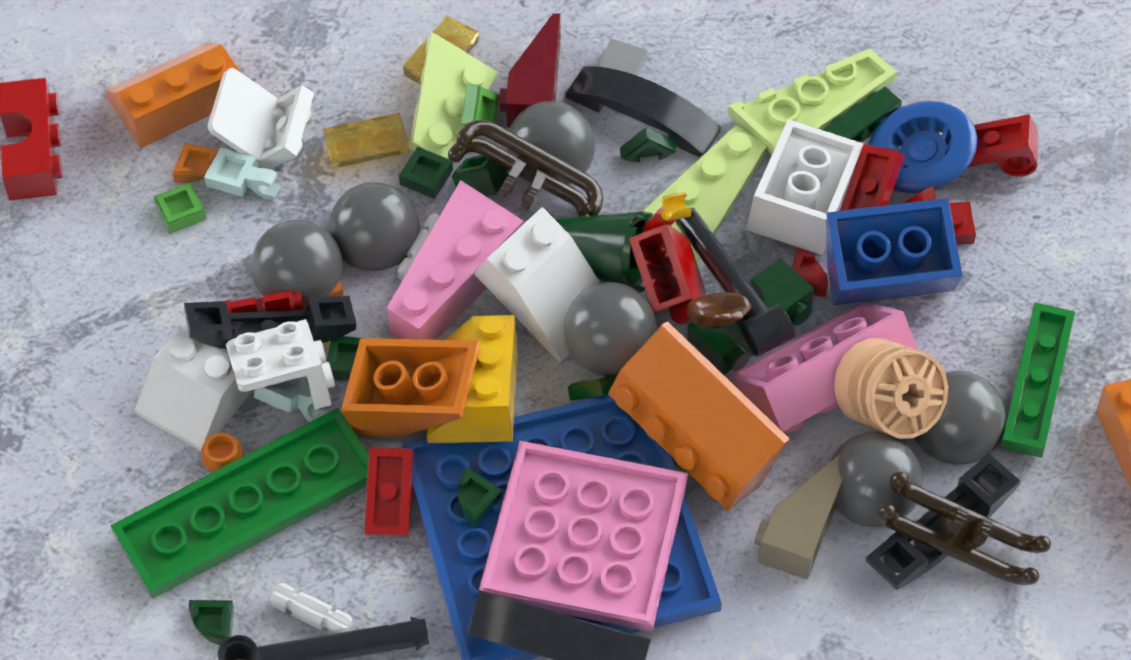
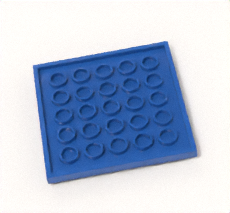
M609 395L514 417L512 442L428 443L427 438L402 444V449L414 450L412 488L461 660H529L541 657L467 634L520 441L676 471L672 456L655 440L650 438L646 431L626 411L622 410ZM467 467L501 489L502 498L476 527H473L465 519L459 506V483ZM685 495L653 628L721 611L722 602ZM570 616V617H573V618H577V619H580V620H584V621L591 622V623L598 624V625L605 626V627H611V628L618 629V630H621V631H625V632H628V633H636V632L644 631V630H639V629H634V628H629V627H624V626H619V625H614V624H609V623H604V622H599V621H594V620H589V619H584V618H579V617Z

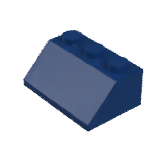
M948 198L826 213L827 270L833 305L950 292L956 289L963 277Z

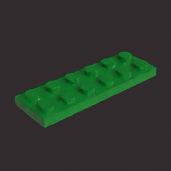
M336 408L110 525L111 530L151 599L366 487L369 453L339 408Z

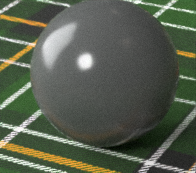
M558 101L535 103L524 109L515 118L509 129L510 132L585 173L593 161L595 138L592 127L585 116L569 104ZM507 148V152L518 157L519 154ZM549 171V175L566 184H570V182Z
M381 182L363 183L346 191L333 207L329 221V233L337 242L342 259L356 268L369 271L388 269L400 264L403 259L408 258L406 254L420 232L418 213L412 201L398 188Z
M288 220L268 229L256 243L251 258L253 281L261 295L292 290V293L300 292L303 310H307L309 297H328L329 293L341 280L343 272L342 254L335 239L323 227L306 220Z
M617 282L599 283L582 291L570 304L564 319V339L569 353L583 368L602 376L618 375L623 366L657 331V320L648 300L636 289Z
M959 370L945 372L948 382V396L943 413L928 432L915 437V439L926 453L940 461L951 464H969L979 461L996 448L1003 436L1006 425V412L1003 400L996 388L977 374Z
M866 432L851 437L838 447L830 462L839 455L838 468L842 483L838 492L836 509L842 516L862 526L884 527L877 518L878 508L882 504H892L896 509V513L904 517L910 514L916 504L896 494L889 485L892 474L902 471L907 474L909 482L919 487L923 486V475L919 460L905 442L886 433Z

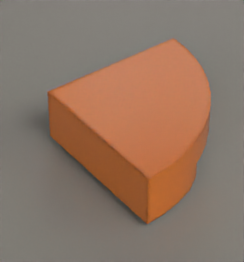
M184 143L173 171L174 182L190 183L204 179L219 149Z

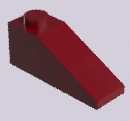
M553 13L509 71L507 88H500L499 111L506 112L507 128L511 127L515 118L527 107L542 101H556L561 44L560 13Z

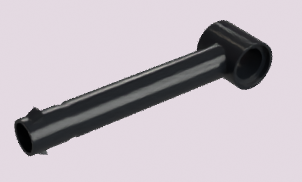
M689 207L691 208V216L676 219L675 223L689 240L722 289L728 293L741 294L748 299L751 309L743 316L745 321L740 323V327L752 352L759 357L796 337L794 327L780 304L769 309L766 307L718 239L709 230V227L696 209Z
M410 616V621L392 625H381L257 646L247 636L234 635L228 637L220 644L218 660H341L388 652L394 649L416 647L417 651L424 645H429L425 618L418 619Z

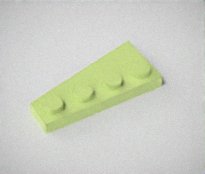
M871 49L826 66L825 72L810 77L806 74L793 79V85L778 91H774L771 88L759 93L758 99L745 104L742 101L728 106V116L741 128L766 144L767 151L772 155L788 119L817 129H824L836 117H842L849 112L852 106L866 100L872 92L879 91L884 86L889 87L896 81L897 72Z
M735 125L643 211L654 215L662 207L663 196L686 192V208H695L709 227V230L716 237V232L723 220L727 219L733 210L734 202L741 191L743 192L765 158L767 145L740 126ZM674 223L672 227L684 236L677 224ZM692 247L697 265H699L700 257Z

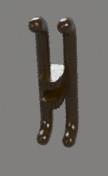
M474 120L466 123L458 132L457 141L448 151V158L454 163L460 162L465 154L475 152L509 170L510 172L498 192L504 198L511 194L519 176L531 182L521 199L522 203L520 206L526 210H529L540 188L574 206L578 217L598 215L602 209L604 201L603 192L594 178L496 123L487 120ZM477 136H485V137H488V138H490L491 140H493V141H495V142L501 144L502 146H504V147H506V148L512 150L513 152H515V153H517V154H519V155H518V157H516L515 155H513V154L507 152L506 150H504V149H502V148L496 146L495 144H493V143H491V142H489V141H487V140H485V139L479 138V137H477ZM549 171L585 191L587 197L577 189L549 175Z
M902 471L892 474L889 485L896 494L942 515L943 519L937 532L896 513V509L892 504L884 503L877 511V518L884 526L1007 582L1024 586L1037 583L1039 573L1035 568L1017 567L975 548L983 545L987 538L991 537L1013 548L1039 554L1047 552L1051 547V541L1047 536H1032L1022 533L909 482L907 474Z

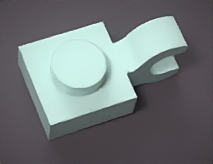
M220 147L204 176L206 187L241 197L249 188L264 199L274 200L281 188L280 185L274 183L277 172L267 168H259L257 157L241 154Z
M304 376L254 390V398L270 404L276 409L291 413L296 407L299 408L305 419L309 422L329 413L320 408L315 410Z

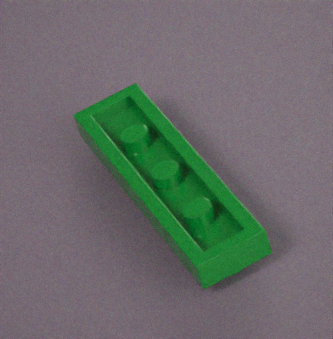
M1034 302L1000 448L1040 458L1043 457L1075 311Z

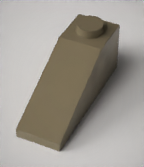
M839 455L776 505L770 521H761L754 544L760 546L759 563L808 580L836 510L838 492L842 483L838 468Z

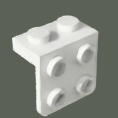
M230 68L223 73L208 122V130L212 135L237 152L257 157L258 165L261 168L272 169L286 161L293 160L301 151L303 144L301 138L304 127L311 116L310 106L314 93L301 85L276 98L236 69Z
M307 320L285 322L276 328L257 333H244L226 343L239 391L248 392L304 376L315 410L331 405L328 389L335 387L329 362L326 360L321 340H313Z

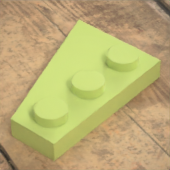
M431 32L427 38L425 49L427 52L421 73V88L415 109L409 148L415 151L417 147L449 159L448 151L457 141V134L464 126L461 124L467 85H479L489 90L498 72Z

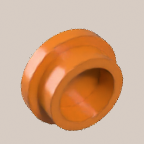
M228 433L211 435L201 449L202 463L210 472H214L244 456L240 441Z

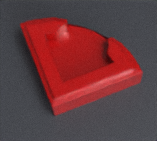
M798 248L792 268L814 288V295L826 298L828 288L827 273L815 260L816 257L812 253Z

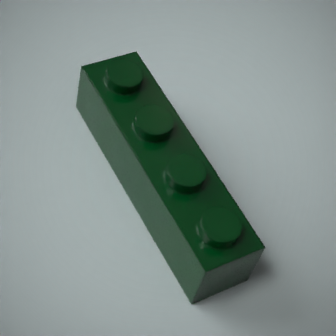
M884 86L879 91L872 92L862 103L855 104L849 112L842 117H836L829 126L820 130L862 143L872 136L874 130L883 119L901 108L902 101Z

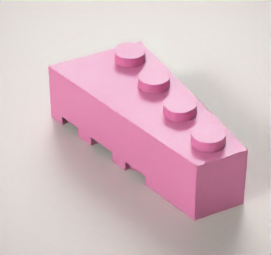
M460 180L387 306L390 335L395 339L437 340L487 288L474 275L476 270L524 224V221Z

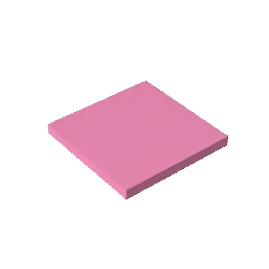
M520 441L479 590L564 615L652 632L688 482V473Z

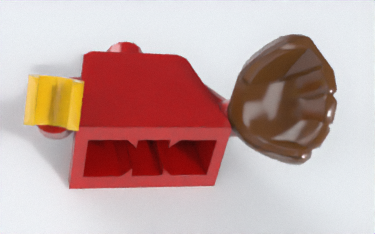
M687 193L663 196L662 207L647 221L643 228V233L629 238L653 312L657 313L670 308V316L677 324L693 322L698 326L708 329L721 328L740 321L751 309L748 299L741 294L728 292L705 295L706 289L691 244L685 236L672 227L676 219L691 216V208H686L685 205Z

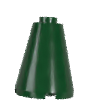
M641 211L555 219L572 237L598 279L604 282L626 284L640 293L644 292L645 287L640 286L643 280L629 238L643 233L645 224L653 216L652 213Z

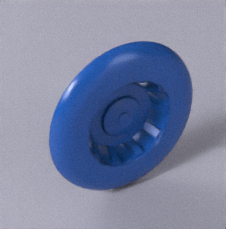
M921 101L903 106L883 119L874 130L869 145L896 150L904 156L893 190L903 193H920L929 187H934V190L946 186L967 169L976 152L977 133L971 119L959 108L939 101Z

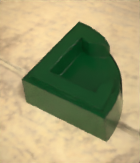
M644 128L620 147L621 159L631 162H640V158L657 155L659 160L677 152L675 140L649 128Z
M618 375L571 383L570 386H567L570 401L608 395Z
M468 467L461 476L458 491L459 506L465 519L473 527H476L502 498L501 489Z
M189 600L192 622L201 636L217 645H220L225 639L232 636L233 600Z

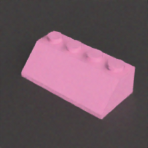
M862 302L728 375V379L783 433H790L805 425L804 420L815 414L830 412L838 407L834 393L835 372L842 357L855 344L868 338H883L913 349L918 348L903 311Z

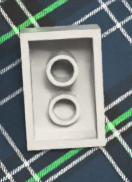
M788 119L754 194L746 230L823 255L826 249V213L840 211L863 143Z
M543 207L499 246L474 273L559 363L570 354L565 343L563 331L565 315L570 304L582 291L600 283L572 237Z

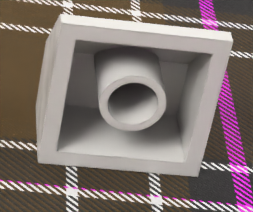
M179 327L153 358L134 411L141 418L201 451L205 441L211 435L222 430L252 391H239L227 353L216 347L191 339L189 332Z

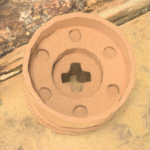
M868 338L855 344L842 357L835 372L834 393L837 405L846 417L872 429H877L895 438H915L928 432L940 419L947 404L948 382L945 370L933 356L887 339Z

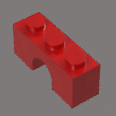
M46 77L0 83V116L7 138L27 137L16 144L1 145L2 179L9 201L57 195L56 179L63 178L60 155H55V147H61L59 124H54L53 116H60L57 92L50 93Z

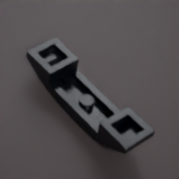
M584 66L565 93V98L598 113L606 106L668 134V138L675 140L677 148L699 158L709 150L721 132V126L688 100L661 85L628 72L606 67Z
M350 296L309 297L307 310L229 313L226 301L184 303L189 337L198 342L222 349H227L226 343L241 334L265 331L276 328L285 322L307 320L313 340H321L322 343L345 336L355 331L357 326Z
M988 453L959 478L958 486L944 498L990 518L1017 489L1021 480L991 453ZM929 510L916 522L938 532L943 516ZM895 532L866 556L865 561L891 586L898 590L925 574L948 555Z
M479 590L467 634L553 660H645L651 639L573 618Z

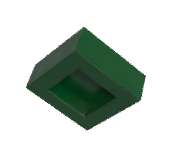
M417 147L399 174V184L435 199L453 171V162L445 157Z
M342 336L330 342L327 362H329L333 379L349 381L361 338Z

